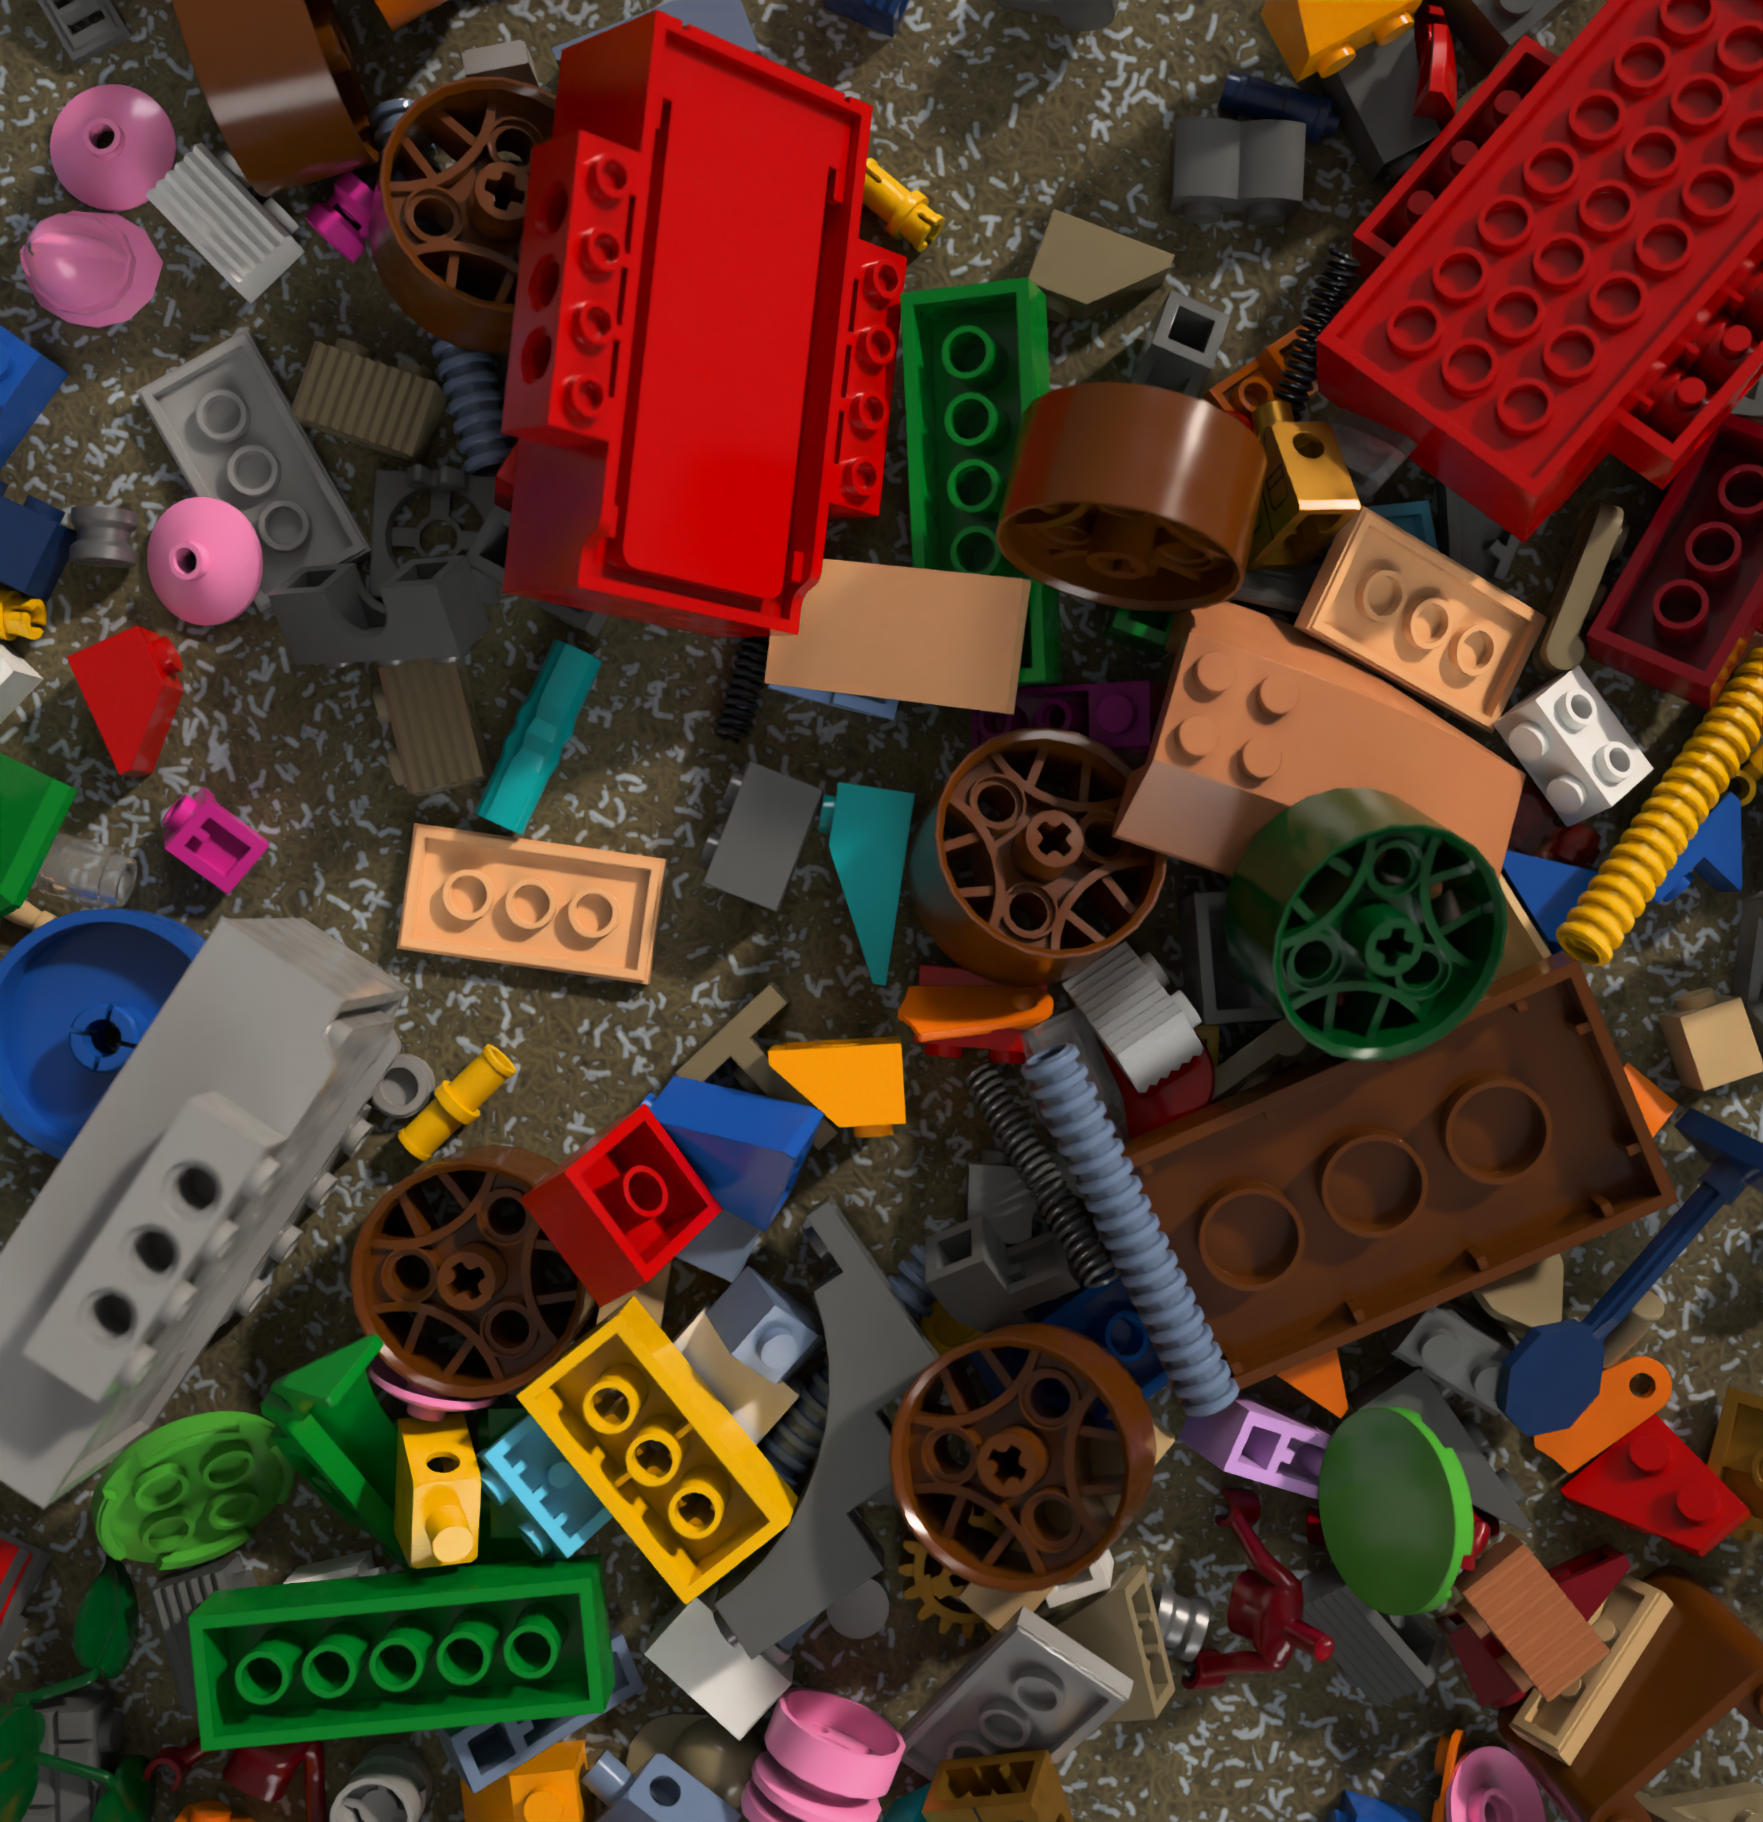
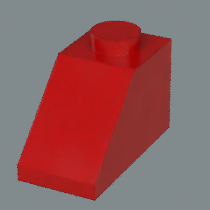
M136 625L66 658L119 775L142 779L151 775L154 771L184 690L176 673L183 671V664L169 638L166 636L159 637L158 633Z

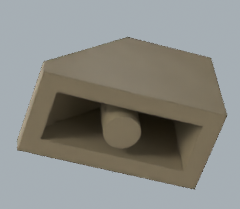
M1054 209L1028 277L1046 295L1047 320L1066 323L1070 317L1078 321H1084L1162 286L1175 255Z

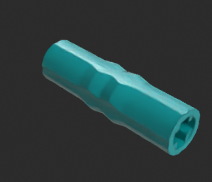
M556 639L553 640L527 698L517 710L514 727L503 740L501 755L474 814L524 835L549 778L560 765L563 748L573 736L578 715L603 663L601 660L572 645Z

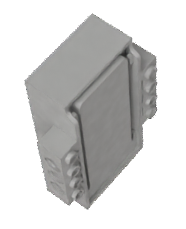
M304 918L221 919L0 1253V1481L44 1509L58 1497L60 1498L119 1456L133 1443L149 1434L217 1329L238 1314L246 1318L256 1308L269 1287L268 1284L261 1280L274 1260L282 1264L291 1255L304 1234L303 1231L296 1227L309 1207L317 1211L326 1202L339 1181L338 1178L331 1174L344 1154L350 1158L357 1154L374 1128L373 1125L366 1121L375 1108V1105L368 1100L401 1050V1042L394 1030L396 1021L393 1018L397 1009L411 990L409 987Z

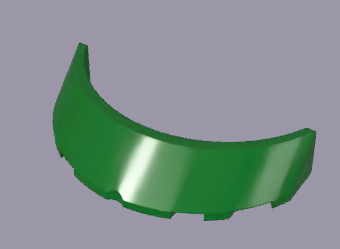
M377 1333L367 1335L281 1376L272 1383L270 1392L261 1402V1413L277 1424L270 1435L282 1454L328 1506L350 1526L358 1528L378 1540L384 1547L382 1553L407 1572L549 1558L546 1555L543 1558L539 1557L520 1538L491 1539L490 1517H482L480 1513L478 1556L476 1560L470 1563L419 1569L409 1567L394 1532L398 1429L379 1404L366 1373V1367L384 1344ZM427 1463V1466H428L429 1469H431V1470L437 1472L435 1469H433V1468Z

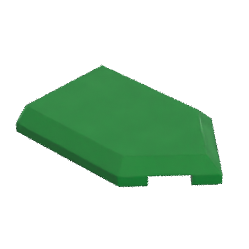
M0 753V918L12 913L23 905L78 789Z

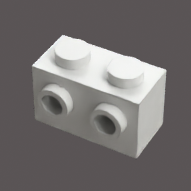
M1579 665L1537 687L1493 723L1567 828L1612 807L1654 769Z

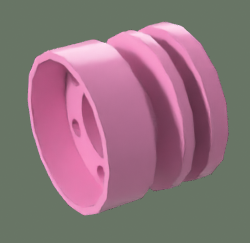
M808 1687L787 1689L779 1697L764 1735L768 1751L761 1752L754 1761L751 1769L752 1777L745 1785L741 1795L742 1813L749 1822H877L882 1810L878 1797L887 1794L906 1748L902 1735L888 1720L867 1706L822 1689Z

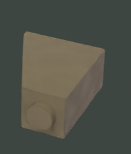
M1145 1564L1133 1565L1112 1578L1111 1588L1082 1597L1046 1620V1622L1134 1681L1129 1700L1105 1722L1156 1720L1175 1692Z

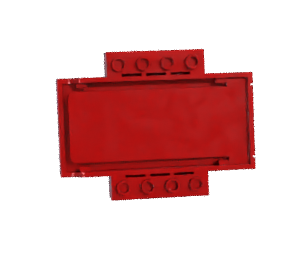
M1608 0L1560 57L1524 35L1352 234V257L1359 260L1362 266L1352 270L1366 279V281L1316 338L1318 392L1523 543L1528 540L1551 513L1556 512L1568 500L1608 452L1663 490L1763 376V0Z
M655 9L562 49L552 140L532 147L501 433L519 438L502 593L718 638L798 635L803 599L821 577L827 521L879 516L901 319L900 293L904 292L907 257L859 239L873 106L851 96L845 98V94L691 24L682 26V20Z

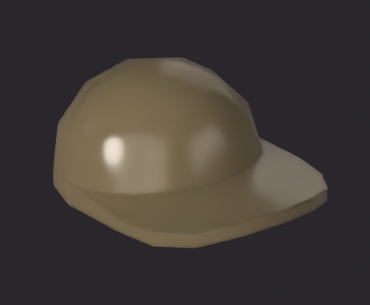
M676 1712L657 1716L641 1727L630 1744L626 1766L634 1774L655 1753L664 1754L726 1803L737 1809L741 1805L740 1798L744 1787L752 1777L751 1769L754 1761L763 1750L761 1742L752 1728L739 1741L709 1713Z

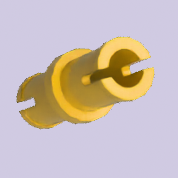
M487 1044L482 1052L452 1082L444 1080L434 1089L436 1097L407 1127L399 1131L398 1138L400 1142L416 1158L421 1161H428L432 1157V1153L462 1124L471 1125L480 1116L478 1108L508 1078L516 1074V1068L499 1049Z

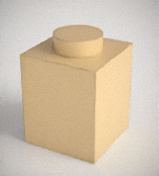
M1712 987L1702 988L1675 997L1674 1000L1677 1008L1657 1014L1681 1086L1706 1091L1763 1072V1061L1741 997L1715 995Z

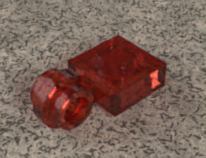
M1525 779L1508 847L1518 853L1534 856L1544 838L1553 843L1547 854L1560 863L1584 868L1587 863L1594 864L1601 853V850L1597 847L1601 836L1579 822L1568 828L1565 824L1562 828L1553 825L1552 823L1558 814L1538 786Z

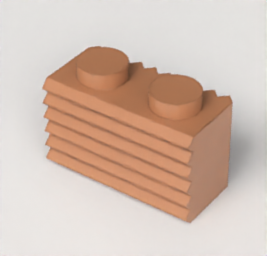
M1511 1533L1504 1536L1500 1542L1494 1544L1491 1550L1484 1552L1481 1558L1475 1560V1570H1463L1461 1574L1457 1575L1453 1586L1463 1597L1454 1607L1480 1639L1491 1632L1506 1651L1496 1660L1523 1693L1533 1686L1550 1702L1611 1653L1610 1649L1560 1589L1539 1560L1532 1554L1531 1550Z

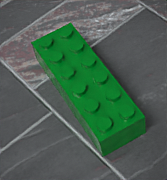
M1029 277L900 293L913 568L1030 580L1031 585L1017 687L1063 684L1059 591L1034 580L1017 569L1002 555L995 540L1023 413L1033 400L1050 392L1046 295Z
M602 1553L570 1556L568 1559L546 1558L216 1590L188 1617L201 1752L605 1713L615 1685Z

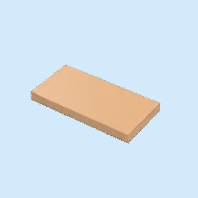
M1361 506V510L1336 534L1293 627L1469 726L1493 734L1495 729L1493 723L1501 717L1548 618L1367 507Z
M823 559L820 580L807 592L803 599L798 635L770 636L764 683L1014 714L1031 581L1022 578Z
M414 823L396 949L648 985L651 978L667 859Z

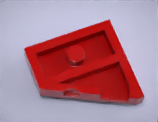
M1653 1414L1619 1439L1560 1489L1565 1499L1573 1506L1581 1509L1584 1506L1618 1520L1622 1526L1644 1535L1653 1534L1663 1538L1671 1546L1701 1558L1752 1516L1749 1508L1656 1414Z

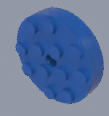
M95 909L67 914L47 922L21 939L0 962V1114L11 1128L34 1147L62 1160L207 940L174 919L153 912L133 909ZM113 1022L120 1030L121 1041L132 1044L121 1045L117 1052L111 1050L105 1040V1030L108 1024Z

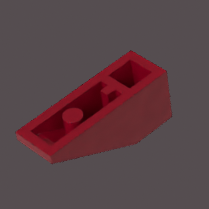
M1606 1543L1546 1571L1588 1622L1631 1566L1624 1553ZM1457 1610L1435 1620L1467 1691L1481 1707L1489 1704L1492 1707H1505L1518 1702L1526 1696L1527 1691L1523 1693L1496 1660L1506 1651L1491 1632L1480 1639Z

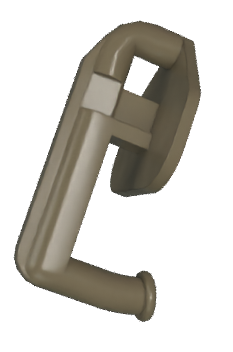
M1559 1253L1454 1298L1522 1339L1532 1327L1574 1319L1562 1313L1564 1264ZM1647 1291L1625 1318L1604 1339L1605 1355L1603 1369L1614 1366L1648 1332L1654 1321H1658L1663 1316L1665 1311L1664 1304L1654 1293Z

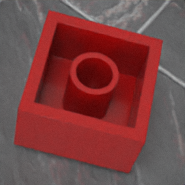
M645 1103L600 1130L520 1198V1201L599 1307L648 1283L723 1210Z

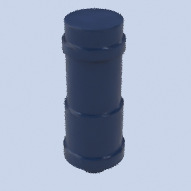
M1230 70L1218 109L1230 112L1229 115L1235 117L1239 115L1252 120L1277 119L1305 123V139L1316 145L1320 140L1322 132L1335 135L1341 115L1330 111L1334 100L1333 97L1326 95L1322 97L1291 86L1287 88L1250 76V73L1244 71L1240 73Z

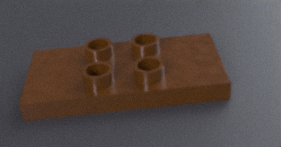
M1562 951L1492 981L1491 986L1477 1006L1448 1035L1420 1051L1391 1060L1356 1061L1328 1053L1123 1143L1125 1149L1121 1154L1122 1157L1130 1158L1134 1166L1130 1175L1138 1176L1143 1185L1139 1194L1148 1195L1152 1204L1148 1212L1157 1214L1161 1223L1157 1231L1166 1233L1169 1240L1166 1249L1175 1252L1178 1258L1175 1268L1183 1269L1187 1277L1184 1286L1192 1288L1196 1296L1193 1304L1201 1307L1205 1315L1203 1323L1209 1324L1214 1334L1211 1341L1218 1343L1222 1351L1220 1359L1227 1361L1231 1370L1229 1377L1236 1380L1240 1390L1679 1202L1578 959ZM1152 1342V1344H1153V1346H1154V1348H1155L1156 1345H1157V1343ZM1160 1360V1361H1161V1364H1162V1366H1163V1368H1164V1365H1165L1166 1362ZM1168 1378L1172 1386L1175 1380ZM1176 1395V1397H1177V1399H1178V1401H1179V1403H1180V1406H1181V1408H1182L1181 1403H1182L1183 1398H1180V1397H1178V1396Z

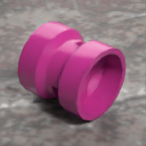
M349 171L342 173L333 183V195L325 203H315L303 217L329 244L354 264L366 250L365 240L369 237L368 227L374 192ZM338 207L360 230L357 231L335 209Z

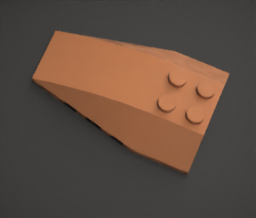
M1228 601L1203 609L1175 612L1164 651L1175 654L1176 658L1146 763L1128 775L1112 837L1233 877L1238 861L1256 834L1280 812L1308 796L1335 788L1367 787L1395 795L1474 845L1494 868L1498 880L1500 879L1526 776L1524 772L1349 657L1293 627L1294 625ZM1387 850L1377 857L1374 866L1382 861ZM1441 882L1430 885V893L1441 894Z

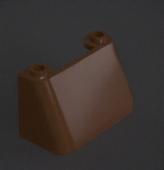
M1673 1565L1659 1567L1641 1580L1663 1591L1672 1601L1673 1606L1570 1766L1520 1738L1509 1726L1530 1694L1533 1686L1527 1690L1524 1698L1499 1709L1497 1716L1498 1731L1504 1742L1569 1822H1653L1647 1810L1634 1795L1734 1707L1747 1721L1763 1731V1641L1714 1593L1685 1568Z

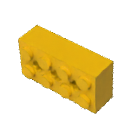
M634 1295L569 1346L555 1363L531 1382L527 1383L516 1396L685 1605L690 1603L790 1523L798 1499L797 1495ZM610 1388L619 1390L626 1397H621L614 1401L609 1396L608 1391ZM651 1440L663 1443L666 1447L656 1452L649 1443ZM691 1493L703 1494L708 1498H703L696 1502L691 1497Z

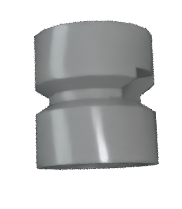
M385 1743L370 1749L359 1759L349 1778L337 1794L330 1810V1822H418L432 1794L433 1777L427 1762L416 1750L403 1744Z

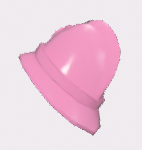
M74 210L66 214L58 213L39 221L27 236L26 244L20 249L21 265L25 272L24 278L40 306L70 324L94 328L130 320L153 298L163 261L146 231L116 213L80 212Z

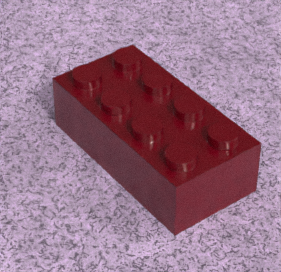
M1729 414L1679 471L1586 635L1591 660L1708 711L1712 709L1763 619V425L1733 414Z

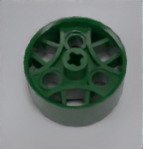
M1367 787L1335 788L1311 795L1275 816L1256 834L1238 861L1227 890L1224 914L1228 950L1240 975L1308 1042L1331 1055L1356 1061L1395 1059L1420 1051L1448 1035L1474 1010L1491 986L1503 957L1508 926L1505 895L1495 870L1474 845L1395 795ZM1387 850L1382 861L1374 866L1377 857ZM1441 882V895L1430 900V885ZM1308 943L1304 952L1295 958L1300 947ZM1352 991L1347 1004L1336 1006L1338 992Z

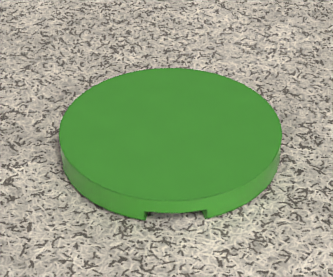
M1395 1406L1366 1408L1353 1413L1340 1424L1332 1435L1323 1456L1318 1490L1319 1512L1330 1556L1350 1590L1374 1610L1392 1616L1413 1615L1433 1611L1452 1597L1453 1593L1450 1589L1459 1572L1463 1555H1471L1474 1532L1473 1508L1464 1471L1453 1448L1443 1447L1436 1435L1422 1422V1417L1419 1413Z
M208 1412L171 1422L133 1443L105 1470L94 1489L91 1499V1518L103 1550L115 1560L120 1561L126 1558L140 1562L155 1563L157 1570H171L207 1562L247 1542L253 1537L251 1528L258 1524L276 1504H284L287 1501L294 1484L295 1469L282 1454L270 1435L276 1426L265 1418L246 1412Z

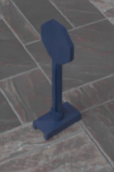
M1691 1107L1674 1125L1699 1158L1710 1166L1697 1179L1700 1186L1582 1321L1578 1322L1575 1319L1532 1327L1503 1360L1497 1408L1527 1437L1568 1429L1599 1395L1605 1355L1604 1339L1625 1318L1723 1204L1730 1206L1747 1186L1763 1193V1143Z

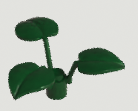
M105 1556L104 1568L87 1590L75 1620L73 1632L74 1651L79 1664L84 1667V1670L75 1677L31 1692L17 1691L14 1694L12 1704L0 1703V1822H20L23 1819L37 1789L39 1779L38 1765L97 1782L103 1788L105 1793L95 1807L92 1822H151L156 1800V1775L154 1774L148 1782L145 1780V1768L150 1761L144 1755L129 1754L124 1757L114 1776L108 1771L39 1751L45 1734V1719L42 1713L35 1712L33 1704L90 1685L96 1681L99 1673L106 1679H116L121 1675L134 1652L139 1635L137 1597L125 1566L121 1561L115 1560L110 1556Z

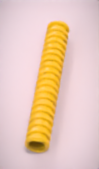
M1763 647L1754 648L1746 654L1743 664L1737 667L1733 678L1726 683L1723 693L1718 696L1713 708L1706 712L1702 723L1694 729L1692 738L1683 745L1682 753L1674 758L1672 767L1665 771L1661 783L1652 790L1651 798L1643 803L1641 813L1634 816L1630 828L1621 835L1620 844L1612 848L1609 859L1604 861L1599 867V875L1590 880L1587 888L1588 891L1581 893L1577 900V906L1569 910L1566 917L1567 922L1560 924L1556 929L1555 936L1558 943L1572 957L1583 963L1596 966H1604L1610 962L1613 956L1612 950L1621 946L1624 939L1623 934L1630 932L1634 927V919L1642 915L1645 910V903L1653 899L1656 887L1663 884L1667 872L1676 865L1677 856L1685 852L1688 841L1695 837L1699 825L1708 818L1709 810L1718 803L1719 795L1727 790L1730 780L1738 774L1740 765L1746 762L1751 749L1759 743L1761 734H1763Z

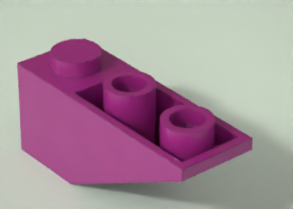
M1151 680L1017 689L1014 714L971 709L972 751L989 739L1016 729L1052 727L1080 733L1106 745L1115 753L1149 752L1168 685Z

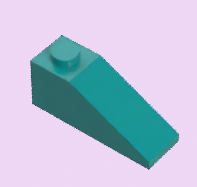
M838 782L836 796L824 795L819 832L830 834L828 846L873 984L886 985L915 793Z

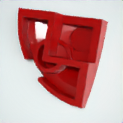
M1424 4L1417 10L1414 18V39L1419 71L1412 116L1436 119L1440 131H1442L1456 115V60L1451 33L1442 7Z

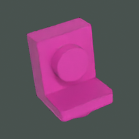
M202 787L193 798L187 794L182 795L171 806L161 822L167 828L163 833L165 850L227 894L234 889L269 848L266 838L218 804L214 794L205 787Z

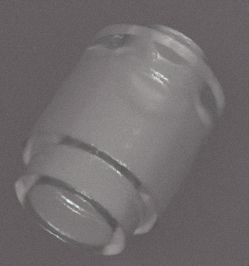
M58 832L36 876L38 889L42 894L99 909H105L109 905L122 907L128 901L133 891L137 876V862L134 858L124 856L121 848Z

